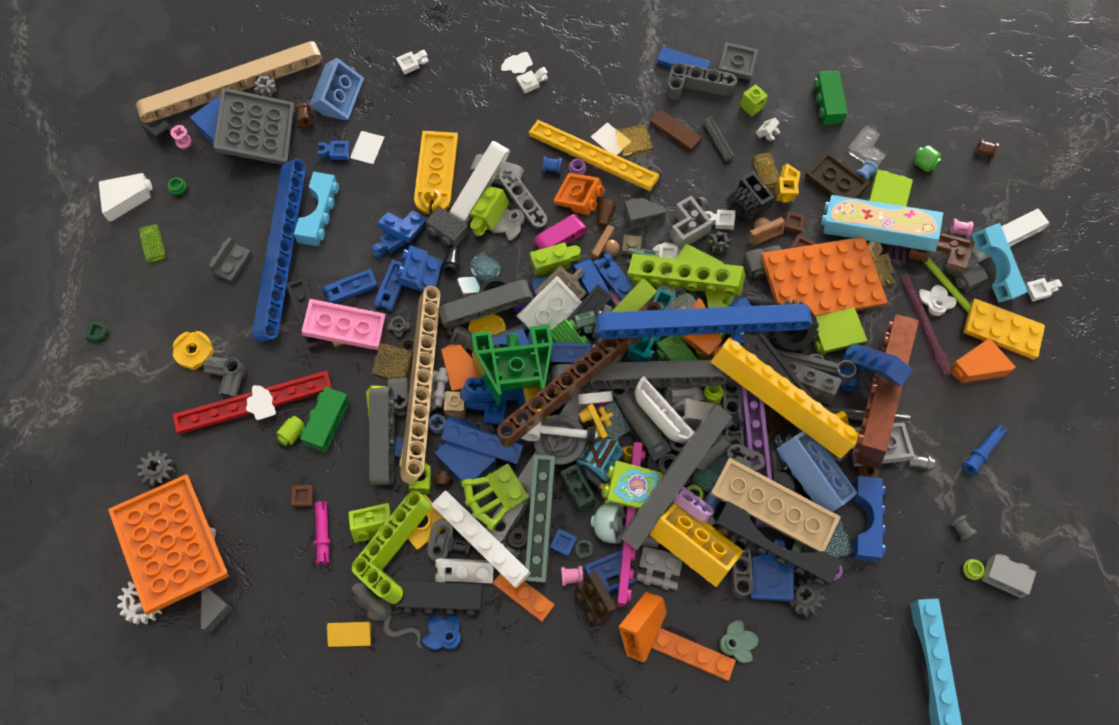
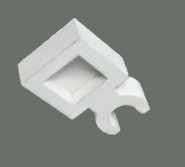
M717 210V214L705 211L706 215L713 222L712 225L715 224L716 229L734 230L736 211Z

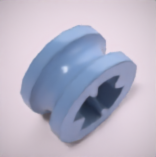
M440 414L431 416L428 422L430 430L436 434L442 433L446 424L444 416ZM436 420H440V423H443L439 425V428H435V425H432L436 423Z

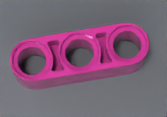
M573 214L537 235L533 242L539 250L561 243L568 245L584 235L587 227L577 214Z

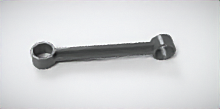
M742 343V347L746 349L748 352H750L749 349L745 346V344ZM775 348L780 356L816 370L836 374V377L842 379V382H850L855 378L857 367L850 360L835 363L799 353H792L791 351L784 352L783 349ZM844 366L852 369L853 374L845 376L840 373L839 369Z

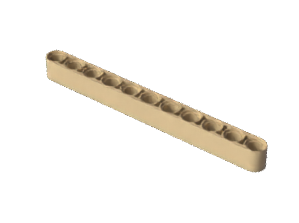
M307 42L141 99L136 103V108L141 121L150 123L211 102L217 96L221 98L222 87L242 91L254 87V82H257V79L261 76H268L270 80L277 79L317 65L322 61V56L316 43Z
M434 286L426 287L418 302L400 473L402 480L408 484L416 482L424 471L439 314L438 308L440 304V291ZM412 432H416L419 437L415 436ZM410 450L415 451L417 455H413ZM409 469L414 470L416 474H411Z

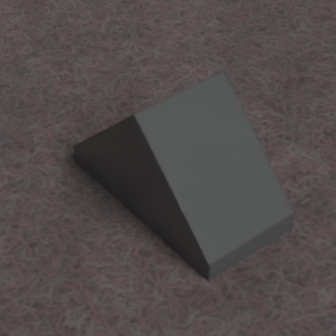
M208 587L201 591V630L206 633L212 632L232 610L229 605Z

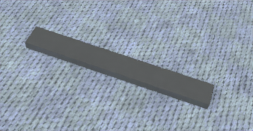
M718 404L713 405L619 536V538L635 550L639 549L732 418Z

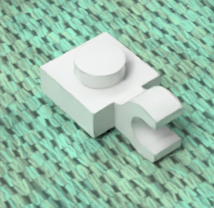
M425 50L415 55L411 51L396 58L404 75L420 68L419 64L429 62Z
M542 67L535 74L531 70L516 77L525 94L539 88V82L548 79L546 75L548 72L545 67Z
M1045 278L1027 282L1025 287L1033 302L1050 297L1052 292H1056L1058 287H1062L1059 279L1046 282Z

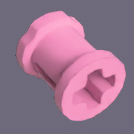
M178 125L172 128L171 136L175 139L177 147L181 149L188 148L192 140L187 135V130L184 126Z
M953 219L950 226V235L960 234L969 238L972 233L973 222L965 223Z
M579 566L577 569L561 567L562 586L583 582L582 566Z

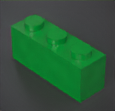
M819 71L813 83L814 89L817 90L816 102L819 103L820 107L819 117L822 118L823 125L843 124L848 112L840 72Z
M325 387L323 392L319 393L317 405L309 414V422L306 427L302 428L300 433V439L305 446L326 453L350 402L347 394Z

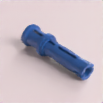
M996 425L981 446L971 452V457L962 463V468L968 474L975 476L979 473V468L988 462V455L1007 434L1006 428L999 433L1003 426Z

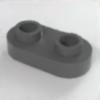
M444 519L434 522L431 528L426 552L433 561L445 559L448 554L453 527ZM444 526V532L439 533V527ZM439 546V552L434 553V547Z

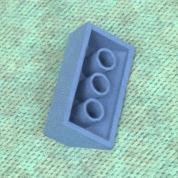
M802 431L777 448L781 459L787 463L792 475L799 480L804 492L810 496L814 503L833 512L858 494L827 449Z

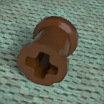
M299 103L295 106V112L298 114L297 124L302 127L313 123V119L310 116L311 108L307 103Z
M981 138L976 147L975 154L982 153L993 159L998 151L999 143H988Z

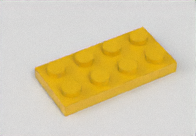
M974 298L970 304L963 333L983 341L990 338L999 347L1035 360L1039 355L1045 325Z

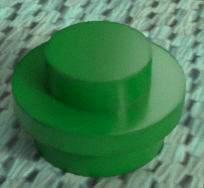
M175 177L168 182V190L171 194L180 195L186 191L187 185L183 179Z

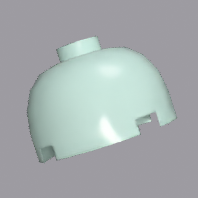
M609 503L603 504L598 508L595 515L591 518V526L594 527V531L599 539L613 544L622 542L619 536L625 529V525H622V518H626L625 507Z

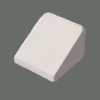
M475 277L457 279L463 298L479 293L480 287Z

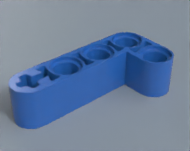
M482 377L467 379L460 391V396L465 402L495 401ZM523 389L501 391V401L517 400L519 408L526 403Z

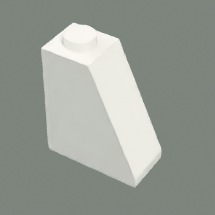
M143 173L100 181L99 189L103 215L109 222L113 221L151 198V181L147 180Z

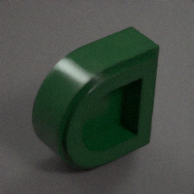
M91 321L85 339L97 343L103 342L109 336V329L103 323Z

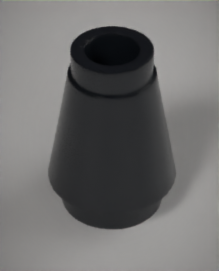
M456 247L448 249L442 263L443 272L447 275H455L460 270L459 249Z

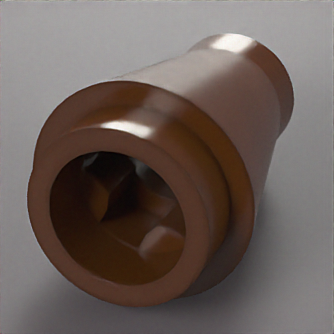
M601 199V202L598 204V225L601 227L609 225L616 209L613 200Z

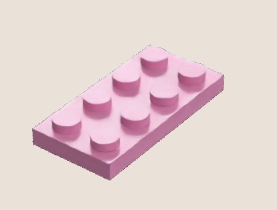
M310 299L301 335L378 350L385 314Z

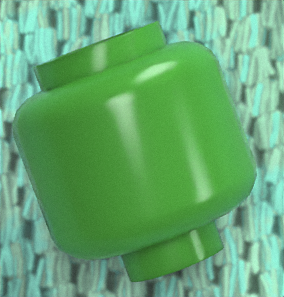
M931 146L920 147L914 154V157H916L915 165L925 172L935 171L942 162L941 153Z

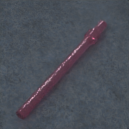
M904 274L901 278L934 349V357L937 363H940L944 374L949 375L952 373V370L947 361L948 356L940 346L909 274Z

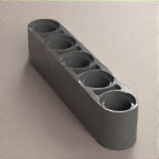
M519 280L440 306L438 311L443 326L450 328L526 304L533 297L527 281Z
M392 387L371 388L369 392V477L372 485H392L395 480L394 391Z

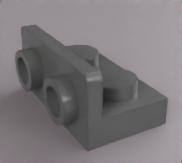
M228 237L221 244L217 255L211 259L209 268L215 276L233 283L251 257L252 252L235 244L233 239Z

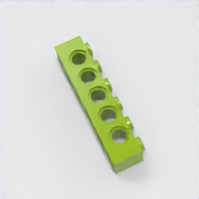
M633 254L628 269V276L634 284H638L644 278L654 287L666 286L671 289L682 288L693 292L698 290L706 291L710 294L723 293L727 296H741L745 272L743 266Z

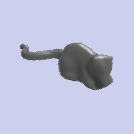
M357 580L351 589L355 595L353 598L357 606L366 610L367 617L370 620L384 621L383 629L388 637L398 638L414 633L417 636L416 646L420 649L423 648L420 644L422 634L419 629L407 627L398 631L391 630V604L377 597L361 580Z

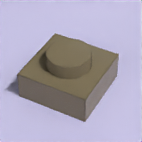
M624 235L622 254L633 255L628 253V248L641 250L642 237Z

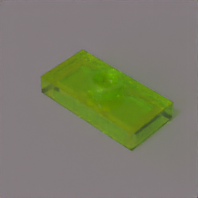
M158 224L139 228L146 261L151 262L166 258Z

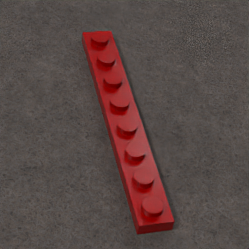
M326 370L264 389L269 391L272 396V405L277 407L318 395L320 392H323L325 387L332 389V385ZM249 392L173 414L177 434H183L252 414L246 410L247 398L252 397L253 393Z

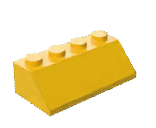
M675 503L658 520L649 534L715 587L719 585L744 552L710 524L697 520Z

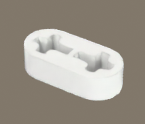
M612 391L577 395L578 404L613 401Z

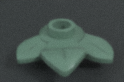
M737 620L728 625L726 635L720 640V649L727 655H733L737 661L748 663L753 661L750 650L757 646L759 638L755 633L745 631L743 621ZM729 641L732 642L733 647L729 645Z

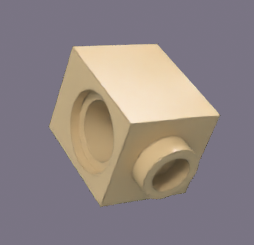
M445 391V417L454 416L465 419L466 402L461 398L460 392Z

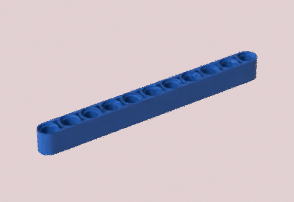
M294 159L283 164L281 167L252 329V336L259 343L276 338L279 331L294 242V231L297 224L306 171L305 164L301 159Z
M806 304L605 312L595 317L597 337L602 339L805 330L812 326L809 306Z

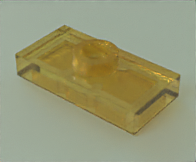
M771 152L754 155L753 161L761 181L766 187L776 186L780 176Z

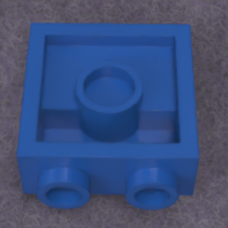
M411 245L407 250L404 249L401 255L403 264L402 266L399 265L396 276L399 277L397 283L423 292L428 286L436 287L443 260L429 256L427 251Z

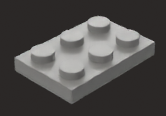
M893 423L887 451L882 463L914 460L915 455L905 423ZM857 427L854 429L856 430V432L859 433L861 427ZM853 451V452L851 453V457H852V460H853L854 467H855V466H864V465L855 463V462H856V459H857V455H854V451Z

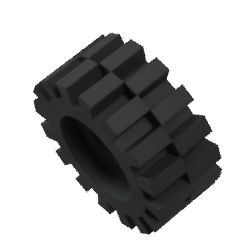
M738 187L727 197L726 205L729 206V210L736 211L735 218H740L742 222H749L759 213L760 206L758 205L760 203L756 201V196H752V192H748V189L744 190V187Z

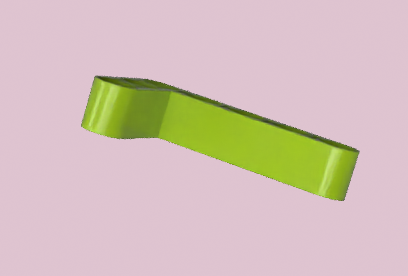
M417 491L410 492L352 564V572L377 596L391 604H396L401 600L403 590L382 570L431 509V502Z

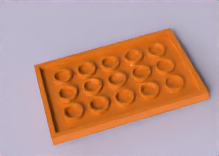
M863 237L764 252L760 256L776 305L779 303L783 305L786 300H789L790 303L793 300H797L798 303L802 301L811 308L815 316L854 307L857 311L885 306L888 301L870 250L867 248L868 244Z
M187 474L108 509L146 615L229 577Z

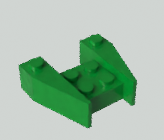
M550 325L530 327L529 345L494 348L491 331L471 333L473 362L497 405L501 403V391L537 387L539 392L545 387L553 344Z

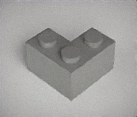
M692 196L676 204L674 216L679 222L672 226L670 238L678 246L679 250H682L686 244L690 245L708 235L713 222Z

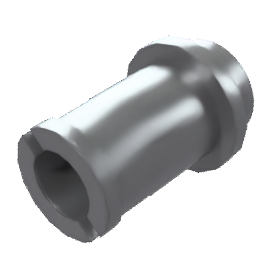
M915 456L914 460L908 461V467L925 469L926 472L929 470L933 471L935 459H931V456L927 458Z

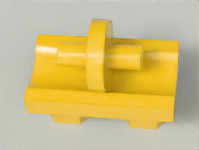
M593 403L586 405L587 408L578 413L582 423L593 419L596 426H593L592 429L596 427L597 438L601 437L603 439L608 435L601 421H604L606 427L612 425L609 417L614 415L613 412L606 413L604 407L598 409L601 414L599 417Z

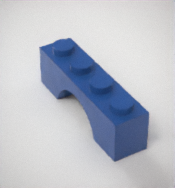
M855 343L846 350V354L842 358L843 360H850L855 363L861 373L868 375L872 371L890 383L899 386L904 384L913 371L912 368L897 356Z
M450 416L447 419L441 436L443 440L515 464L519 461L525 440L519 439L512 446H503L498 441V434L481 430L473 426L469 421Z
M858 476L853 481V487L858 493L853 497V501L865 509L869 518V525L865 533L859 534L853 539L852 559L878 562L883 558L886 551L885 544H883V536L886 530L885 524H883V517L885 515V505H883L885 486L883 485L882 478Z

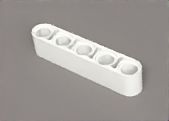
M495 141L489 145L451 208L450 214L468 224L472 218L471 211L486 188L493 183L508 158L509 149Z
M1036 209L1002 226V229L1010 247L1042 231L1050 223L1042 212ZM974 244L972 254L977 262L990 257L988 254L978 251Z

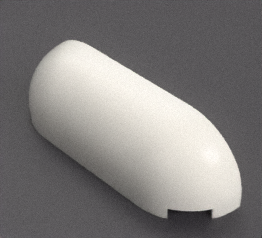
M643 376L635 389V398L638 405L670 440L677 443H687L694 431Z

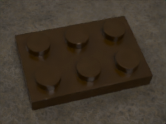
M829 151L805 174L808 180L830 196L835 195L856 199L870 183Z

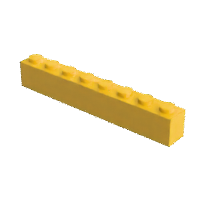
M730 337L711 360L713 365L841 459L856 444L859 433L853 427L848 426L837 415L829 412L819 402L806 395L803 390L798 389L787 378L775 372L772 367L763 363L753 353L748 352Z

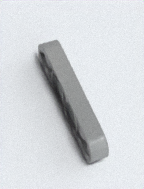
M509 167L502 168L499 172V181L524 213L530 224L537 229L543 228L547 222V216L514 170ZM504 173L511 174L510 180L514 183L510 187H508L510 181L507 178L503 179ZM515 186H519L523 192L521 195H515L512 189ZM531 201L533 208L526 210L523 207V203ZM535 209L538 210V211H536V213H535V214L537 215V217H539V218L542 217V218H543V219H542V224H540L539 222H537V223L534 222V221L536 220V217L534 216V214H532L531 216L529 215V214L533 213V212L535 211Z

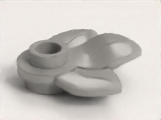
M506 209L492 232H505L509 241L513 240L521 231V225L525 219L524 213L520 209H513L511 211Z

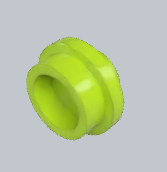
M970 559L964 563L963 572L967 578L978 580L984 575V566L978 560Z

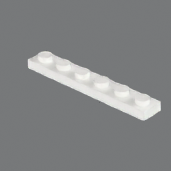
M446 490L431 504L515 588L531 574Z

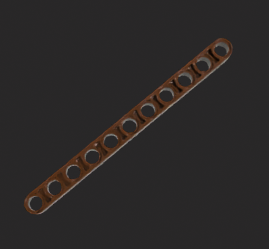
M651 301L638 311L662 310V307L659 303ZM642 337L601 340L498 426L499 443L506 447L515 444ZM581 370H582V371H585L586 373L581 374V373H578V371H581ZM564 383H570V384H572V385H570V386H565V385H563V384H564ZM549 395H556L557 397H556V398H549L548 396H549ZM540 407L542 409L540 411H536L533 408ZM521 419H524V420H526L527 422H526V423H519L518 421L521 420ZM505 432L512 433L510 436L502 435Z

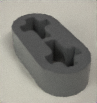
M733 444L728 448L727 454L729 458L756 472L764 468L765 460L760 453L740 444ZM740 449V453L745 457L737 456L735 459L732 452ZM758 457L761 464L752 467L753 464L748 458L755 460Z

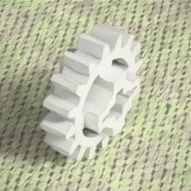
M129 581V588L121 589L124 595L118 596L122 603L118 604L117 607L123 609L120 615L126 616L125 620L133 621L137 625H139L140 621L148 624V618L156 620L155 614H162V611L158 610L149 615L142 614L144 610L140 600L137 599L139 596L136 587Z

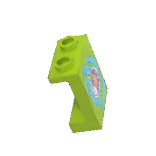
M616 461L613 466H609L607 478L610 479L609 484L605 485L602 497H605L604 504L615 503L639 510L662 478L663 473Z

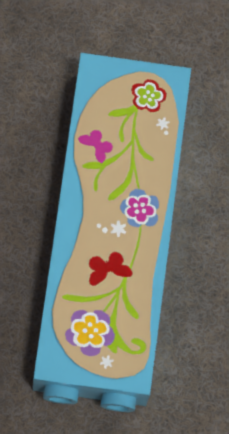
M831 195L830 202H826L824 212L827 215H823L821 225L824 226V234L849 238L863 237L867 241L936 252L943 212Z

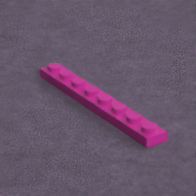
M634 442L631 465L640 467V463L645 460V450H642V443ZM627 507L625 528L637 513V509ZM623 541L616 606L624 608L626 602L631 600L632 589H628V582L633 580L634 569L630 568V562L635 560L636 552L625 541Z

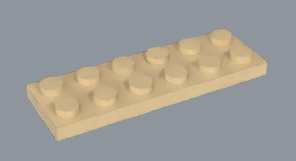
M731 458L727 460L710 495L725 503L729 501L746 510L749 516L816 552L825 551L841 518L839 515Z

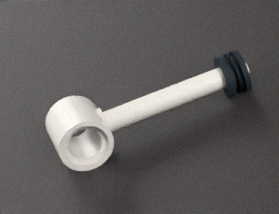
M541 421L521 439L537 441L540 439V433L586 438L587 443L588 441L594 443L597 433L596 427L593 429L591 427L590 429L588 426L587 430L545 426L541 425Z

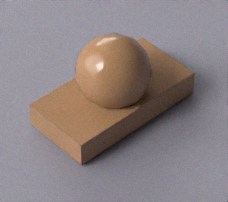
M761 217L755 220L753 224L754 229L750 230V245L755 246L783 234L784 219L781 217L770 222L767 218Z
M608 225L592 252V262L596 259L600 260L603 254L609 253L612 257H615L619 253L620 247L618 242L612 240L614 234L613 226Z

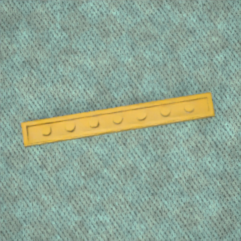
M537 120L529 131L530 137L648 191H651L659 179V174L542 121Z

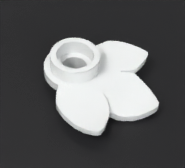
M935 285L931 291L923 289L919 291L920 300L928 305V310L932 315L940 316L947 309H952L956 305V298L948 296L947 290L941 285Z

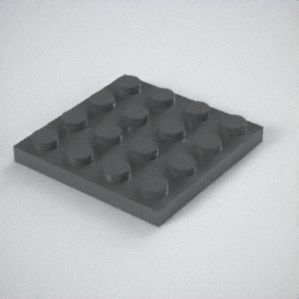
M222 87L213 151L280 165L287 163L294 103Z

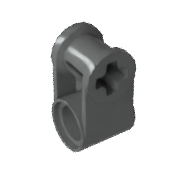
M408 377L388 379V387H392L394 391V413L398 416L407 415L409 397Z

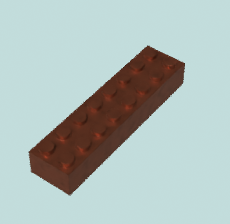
M895 315L894 321H889L881 352L897 356L908 365L919 320ZM876 373L872 382L854 455H857L855 463L880 469L887 451L903 385L899 386L890 383Z

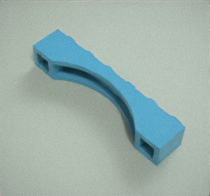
M939 599L917 600L911 603L910 607L913 624L920 638L927 665L931 725H962Z

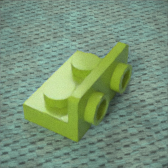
M389 503L349 512L350 531L355 543L370 540L376 535L391 516Z

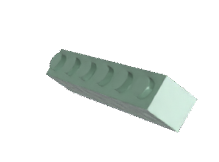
M534 455L526 568L531 574L525 581L546 582L555 456Z

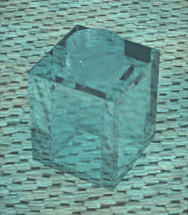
M482 252L471 261V272L484 282L498 276L500 264Z

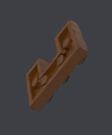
M940 232L936 251L950 254L946 268L965 273L975 243L974 241ZM911 248L909 257L927 262L931 251Z

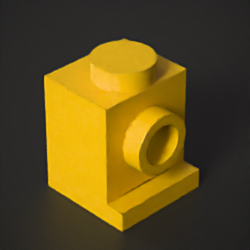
M779 177L775 187L776 201L782 203L794 201L796 195L799 194L797 177ZM784 184H791L790 187H784Z

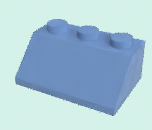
M335 58L325 64L309 106L324 116L348 120L364 77L340 59Z

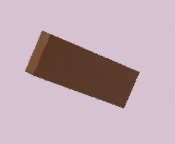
M661 109L650 119L649 124L690 152L702 139L697 133Z

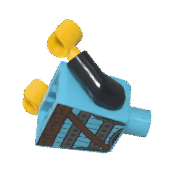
M608 436L603 439H595L594 443L592 441L586 442L583 452L579 458L575 459L584 477L596 488L602 489L601 495L605 485L609 484L603 483V481L607 482L609 479L607 478L609 466H613L616 461L620 460L621 456L625 461H631L633 452L632 446L623 447L624 444Z

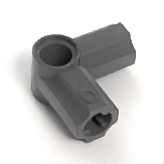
M208 356L204 361V372L206 374L223 376L219 395L226 398L237 396L241 379L246 375V367L234 357L225 359ZM235 366H238L237 369L232 372V369Z

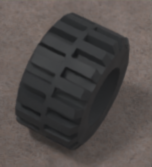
M786 300V301H785V304H783V305L805 304V303L802 302V301H801L800 303H798L797 300H793L792 303H790L789 300ZM810 307L812 320L810 328L794 332L768 331L777 348L780 350L783 348L784 352L791 350L792 353H797L799 349L804 351L806 346L809 348L811 341L815 342L817 339L815 335L819 333V324Z

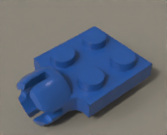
M775 539L777 546L786 549L784 541ZM760 554L757 557H752L753 590L751 592V599L794 601V568L788 565H779L774 561L775 558L769 555L763 556Z

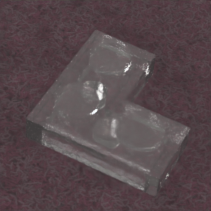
M868 125L863 128L846 150V152L863 163L870 160L875 162L878 167L886 157L885 153L873 146L881 134Z

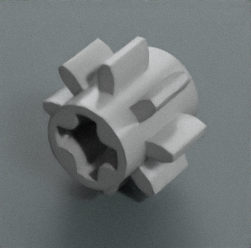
M261 76L257 79V82H254L257 95L261 93V96L272 97L273 93L277 91L274 79L270 80L268 76Z

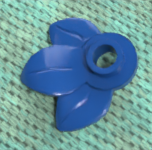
M456 615L448 616L446 620L439 616L430 617L428 619V629L431 633L422 639L423 644L433 650L442 647L449 650L457 648L461 642L459 618ZM449 636H454L452 640H447Z

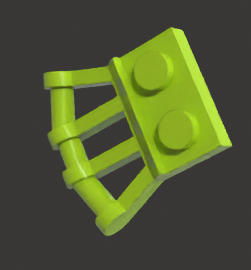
M509 464L488 474L486 477L461 481V486L465 492V504L472 509L473 517L486 524L490 531L495 529L507 512L529 500L527 492ZM490 485V487L473 496V486ZM494 492L497 499L480 508L477 502ZM502 504L503 508L494 519L485 514Z

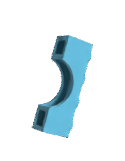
M313 172L309 189L312 197L318 200V206L312 214L298 219L294 236L297 243L319 247L320 241L324 239L325 224L329 223V211L334 206V195L338 193L339 184L336 182L335 175Z
M998 223L972 233L971 235L977 250L988 254L995 264L996 279L992 287L998 302L1010 300L1026 293L1027 289L1001 224Z

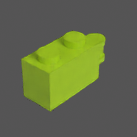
M488 186L470 214L473 220L470 227L476 236L483 235L486 229L492 231L508 207L509 201L502 189Z
M565 243L530 252V264L535 278L552 274L559 266H562L565 270L570 269L571 263L580 259V248L576 245L567 247Z

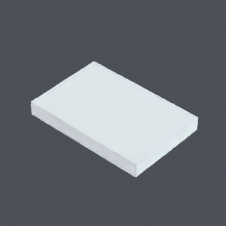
M556 276L516 316L529 330L530 327L550 325L551 330L565 318L567 319L581 304V301Z

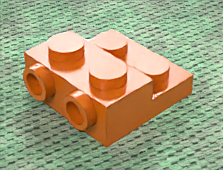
M568 173L553 201L555 205L569 207L575 213L589 215L591 210L594 211L596 209V200L598 196L601 197L603 195L604 187L600 178Z

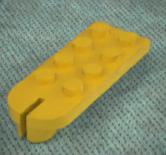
M422 132L414 201L416 208L423 214H430L431 201H434L432 212L439 206L446 211L450 207L458 133Z

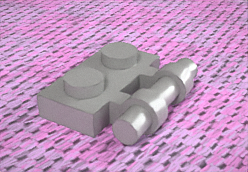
M440 368L439 372L433 371L429 412L436 409V407H442V402L445 400L446 393L444 388L448 382L446 368Z
M643 546L639 568L646 569V574L638 573L636 580L644 582V585L648 586L653 584L661 586L665 590H677L678 582L671 581V576H680L682 560L673 553ZM653 571L664 574V579L652 576Z

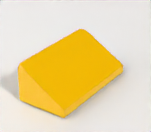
M370 622L327 623L328 647L371 646L372 624Z

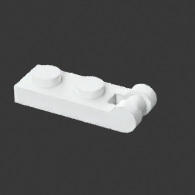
M436 559V582L493 583L494 566L487 560ZM452 567V573H446V568Z

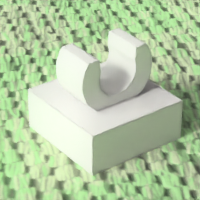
M776 117L767 120L756 131V134L759 138L766 136L768 141H772L775 139L772 133L774 135L780 133L776 127L780 122Z

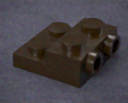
M594 571L588 574L585 581L577 584L574 590V598L578 604L582 605L586 620L592 623L593 627L608 621L616 610V606L597 572Z

